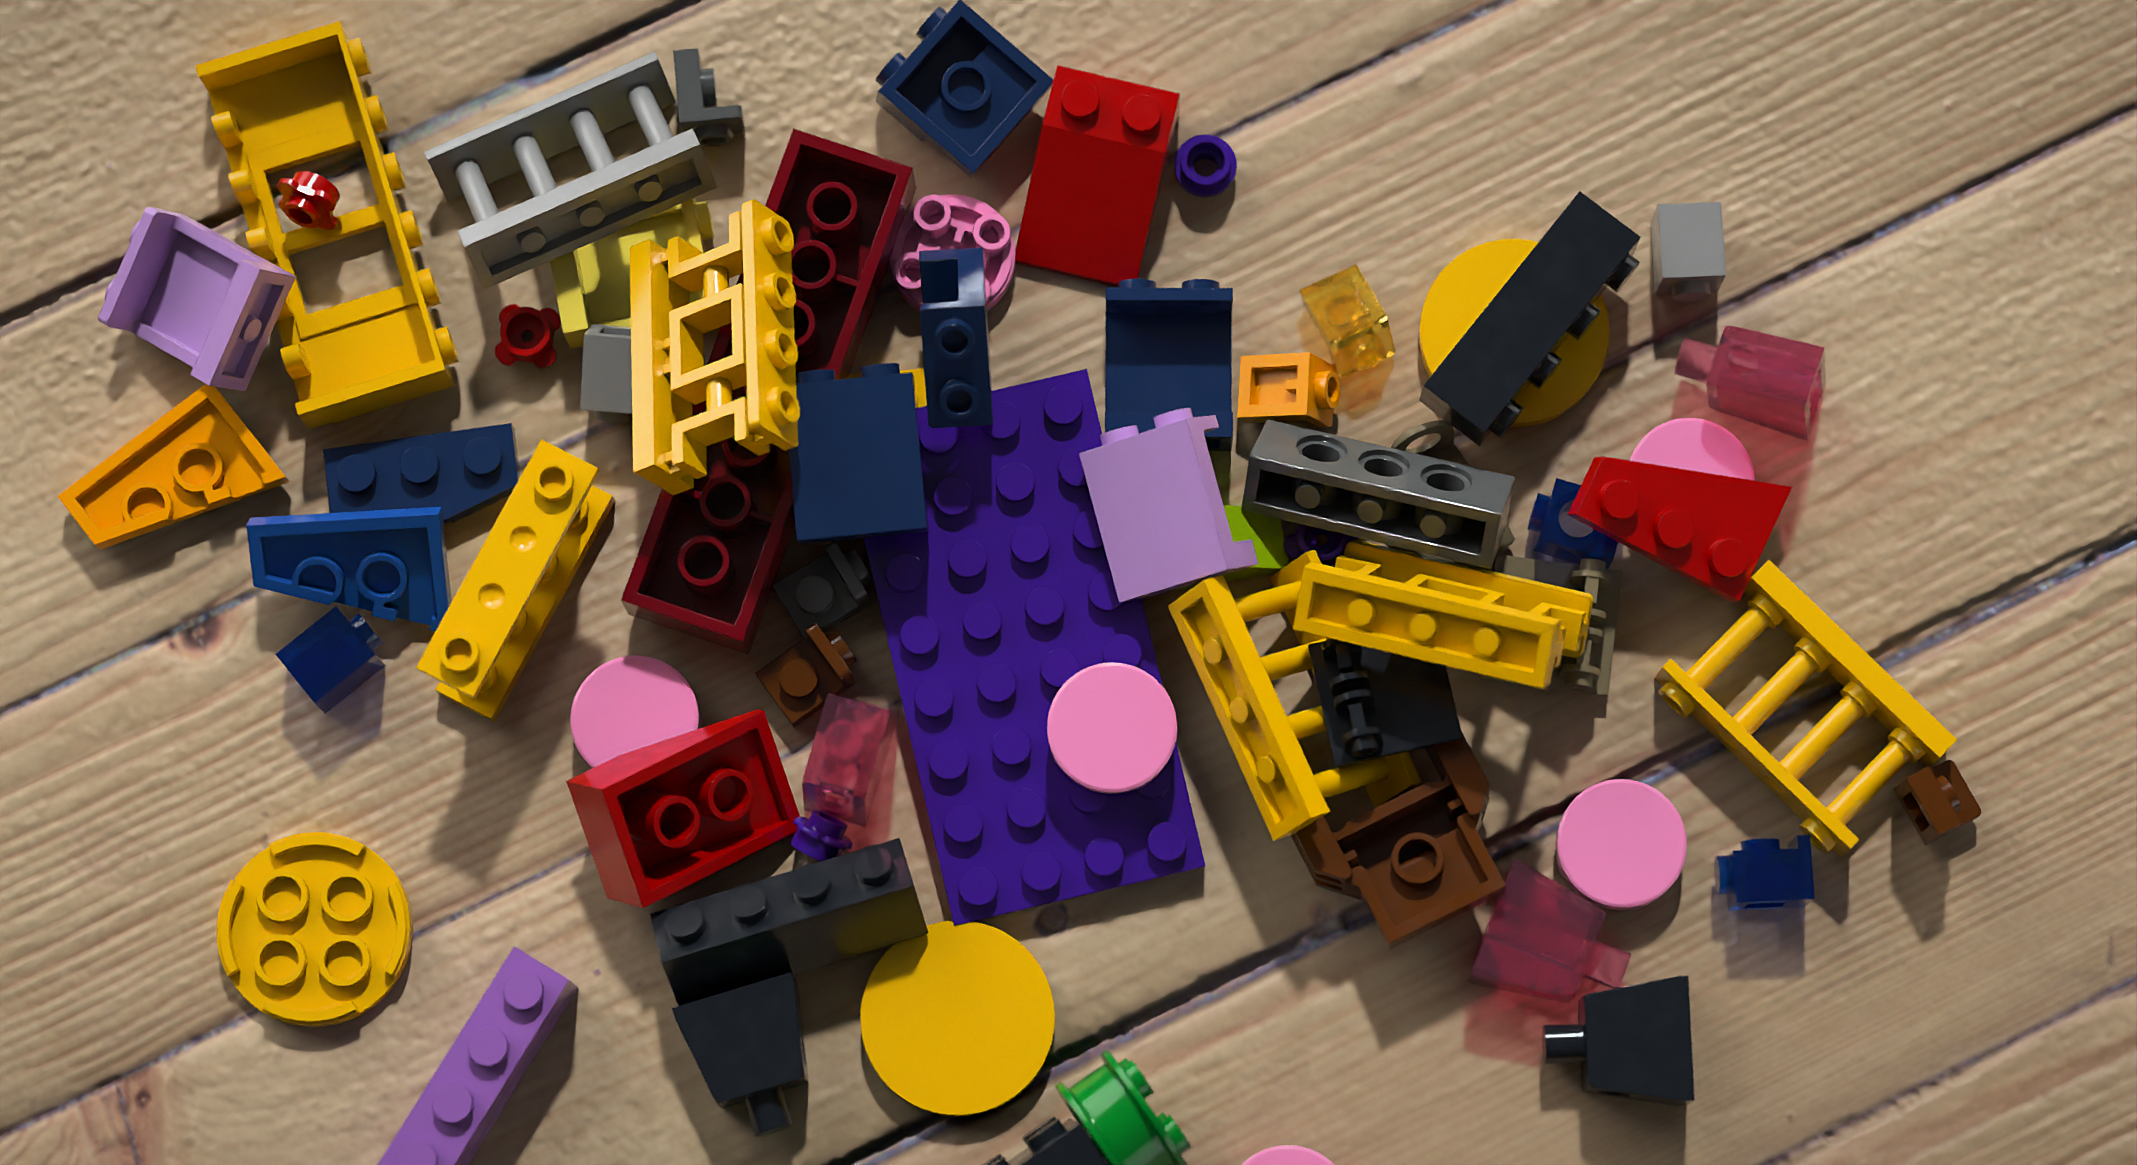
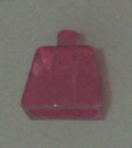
M1725 326L1718 347L1685 338L1677 358L1675 375L1706 383L1708 404L1715 411L1807 441L1826 384L1825 349L1821 346L1753 330Z
M828 693L803 776L804 811L812 813L813 810H819L843 822L866 828L900 713L899 710L841 694ZM825 792L835 793L845 797L846 799L834 797Z
M1514 859L1508 867L1504 878L1506 892L1499 895L1496 899L1466 982L1564 1003H1570L1574 999L1582 977L1612 989L1619 988L1631 954L1596 941L1606 912L1530 866Z

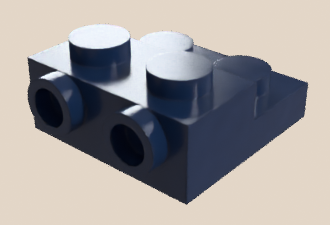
M958 0L948 13L939 6L926 19L916 33L923 41L907 58L898 52L885 65L875 79L882 86L877 92L875 102L923 142L927 139L972 178L1052 88L1054 79L966 3Z

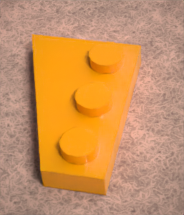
M204 384L57 497L94 545L101 550L289 483L290 481L215 386Z

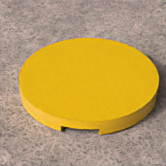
M1501 239L1483 243L1457 256L1439 273L1427 293L1419 321V348L1429 377H1431L1538 242L1525 239ZM1602 295L1594 303L1601 312L1579 341L1569 335L1555 352V354L1562 358V361L1548 381L1540 389L1530 383L1516 402L1523 407V410L1511 428L1534 426L1559 417L1563 412L1580 401L1595 383L1607 355L1610 334L1607 309Z
M309 832L291 835L268 844V848L252 858L234 880L231 879L220 904L216 927L217 945L227 976L230 977L242 996L254 1007L272 1018L288 1024L304 1027H325L340 1024L364 1014L391 991L399 980L409 958L413 939V917L408 895L402 882L388 863L365 845L342 835Z
M953 921L927 925L928 934L894 944L887 950L873 969L867 981L861 1003L860 1024L862 1039L868 1058L875 1071L891 1091L901 1099L923 1111L951 1117L973 1116L998 1108L1009 1102L1017 1095H1020L1037 1077L1046 1062L1053 1042L1055 1031L1054 1000L1047 977L1034 956L1012 936L995 927L972 921L954 925Z

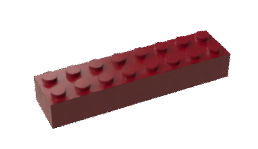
M793 128L765 206L789 222L794 237V247L791 250L792 282L796 292V303L793 306L794 339L798 349V359L795 363L796 374L805 371L829 369L835 370L836 380L847 379L887 272L898 233L916 191L913 167ZM744 273L739 275L737 284L742 283L744 285ZM732 323L720 327L707 365L733 355ZM747 385L732 390V401L742 397L747 398ZM706 401L696 405L692 404V417L707 411ZM735 436L706 446L707 475L698 479L694 478V488L676 495L661 489L621 602L631 616L749 655L773 589L772 585H774L796 523L789 450L785 451L770 443L769 452L757 455L737 443Z

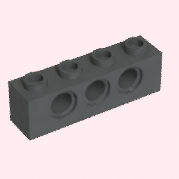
M1267 419L1249 455L1241 510L1491 569L1506 529L1515 477Z

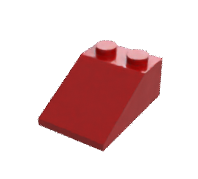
M1057 65L1041 127L1016 244V264L1118 287L1120 281L1139 278L1179 118L1180 93Z
M760 709L621 754L566 781L607 899L639 908H645L796 832L797 825L793 821L796 817H800L765 711Z

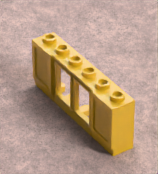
M338 21L195 65L198 77L210 96L215 113L214 116H211L212 123L228 157L232 171L228 176L234 195L241 204L249 231L245 233L250 250L254 254L296 276L276 323L284 347L280 348L281 357L286 371L294 381L300 401L295 403L298 416L308 429L332 422H341L455 386L449 365L459 362L458 355L448 326L437 328L431 307L441 304V299L430 268L419 270L413 249L424 246L413 210L402 212L396 191L406 188V184L395 152L385 155L379 133L389 131L378 95L368 97L362 76L372 72L361 38L350 40L341 22ZM362 146L379 204L337 216L338 224L334 230H325L317 226L316 228L302 227L284 233L267 174ZM386 226L403 285L308 314L291 255Z

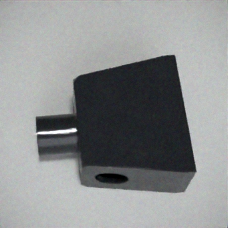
M791 972L672 1008L674 1018L716 1104L721 1109L745 1102L755 1137L775 1133L793 1126L783 1090L803 1085L809 1082L799 990L796 979Z
M1676 976L1583 995L1578 1001L1579 1024L1543 1025L1544 1064L1581 1063L1583 1092L1673 1106H1687L1695 1101L1688 976Z

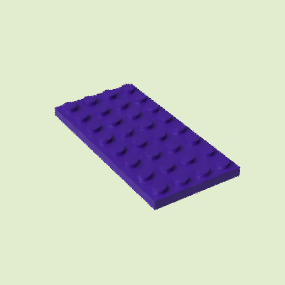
M1087 369L993 390V425L931 428L928 424L927 406L916 408L929 532L864 538L954 925L984 920L1196 870L1206 866L1176 742L1167 764L1154 779L1141 788L1119 794L1099 793L1075 783L1054 761L1048 743L1047 722L1051 704L1064 683L1079 671L1096 664L1123 663L1147 672L1162 685L1142 598L1119 602L1079 456L1081 452L1102 446L1100 439L1102 430Z

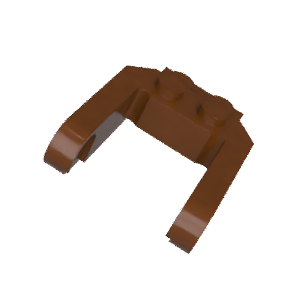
M1464 735L1461 740L1425 748L1441 781L1427 782L1348 821L1338 832H1332L1324 816L1293 835H1290L1317 887L1364 900L1389 950L1506 892V884L1479 836L1489 803L1490 783Z

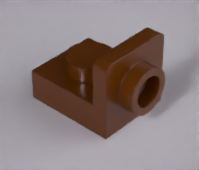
M816 623L805 629L807 638H803L755 672L758 680L793 728L856 684L853 673L849 669V666L857 661L856 657L836 630L825 636Z
M1946 760L1933 768L1928 766L1907 777L1893 789L1925 846L1981 815V808L1952 760Z

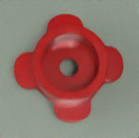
M299 171L292 179H280L277 189L282 193L283 198L279 202V207L291 221L305 228H316L317 226L325 230H334L336 228L338 219L333 215V210L340 199V193L329 180L308 171Z
M516 304L504 307L498 317L501 324V342L495 346L494 350L498 361L505 366H512L517 361L534 363L539 369H546L552 366L557 359V352L553 347L554 332L561 326V319L558 313L549 307L542 308L540 311L532 307H519ZM527 331L534 334L530 342L522 340V335Z

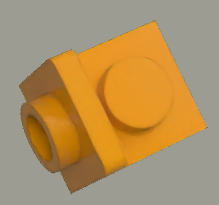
M1310 352L1240 356L1237 418L1246 423H1262L1269 419L1277 422L1307 421L1317 427L1332 426L1333 409L1338 406L1340 400V383L1332 364Z

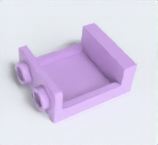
M148 207L145 209L141 220L131 232L130 245L116 277L111 281L106 290L105 302L98 316V321L111 328L130 331L193 367L190 375L209 386L246 391L296 276L184 214Z
M1191 408L1170 411L1153 418L1155 429L1140 434L1137 425L1115 429L1100 435L1102 446L1079 453L1119 602L1153 597L1202 582L1209 578L1258 565L1252 539L1233 542L1204 436L1205 432L1219 428L1216 415L1193 417Z

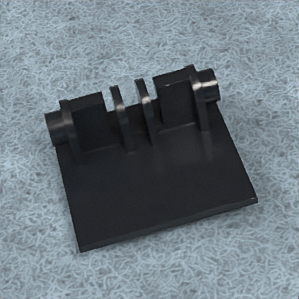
M1327 637L1326 641L1308 645L1336 768L1463 739L1445 665Z

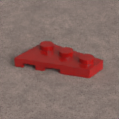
M1601 456L1594 457L1567 515L1729 602L1740 601L1792 487Z

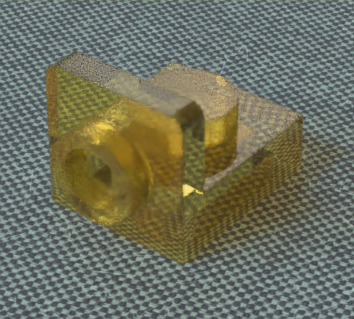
M1357 264L1299 290L1306 311L1329 349L1332 364L1339 378L1347 377L1360 370L1370 369L1380 361L1394 355L1395 347L1387 315Z

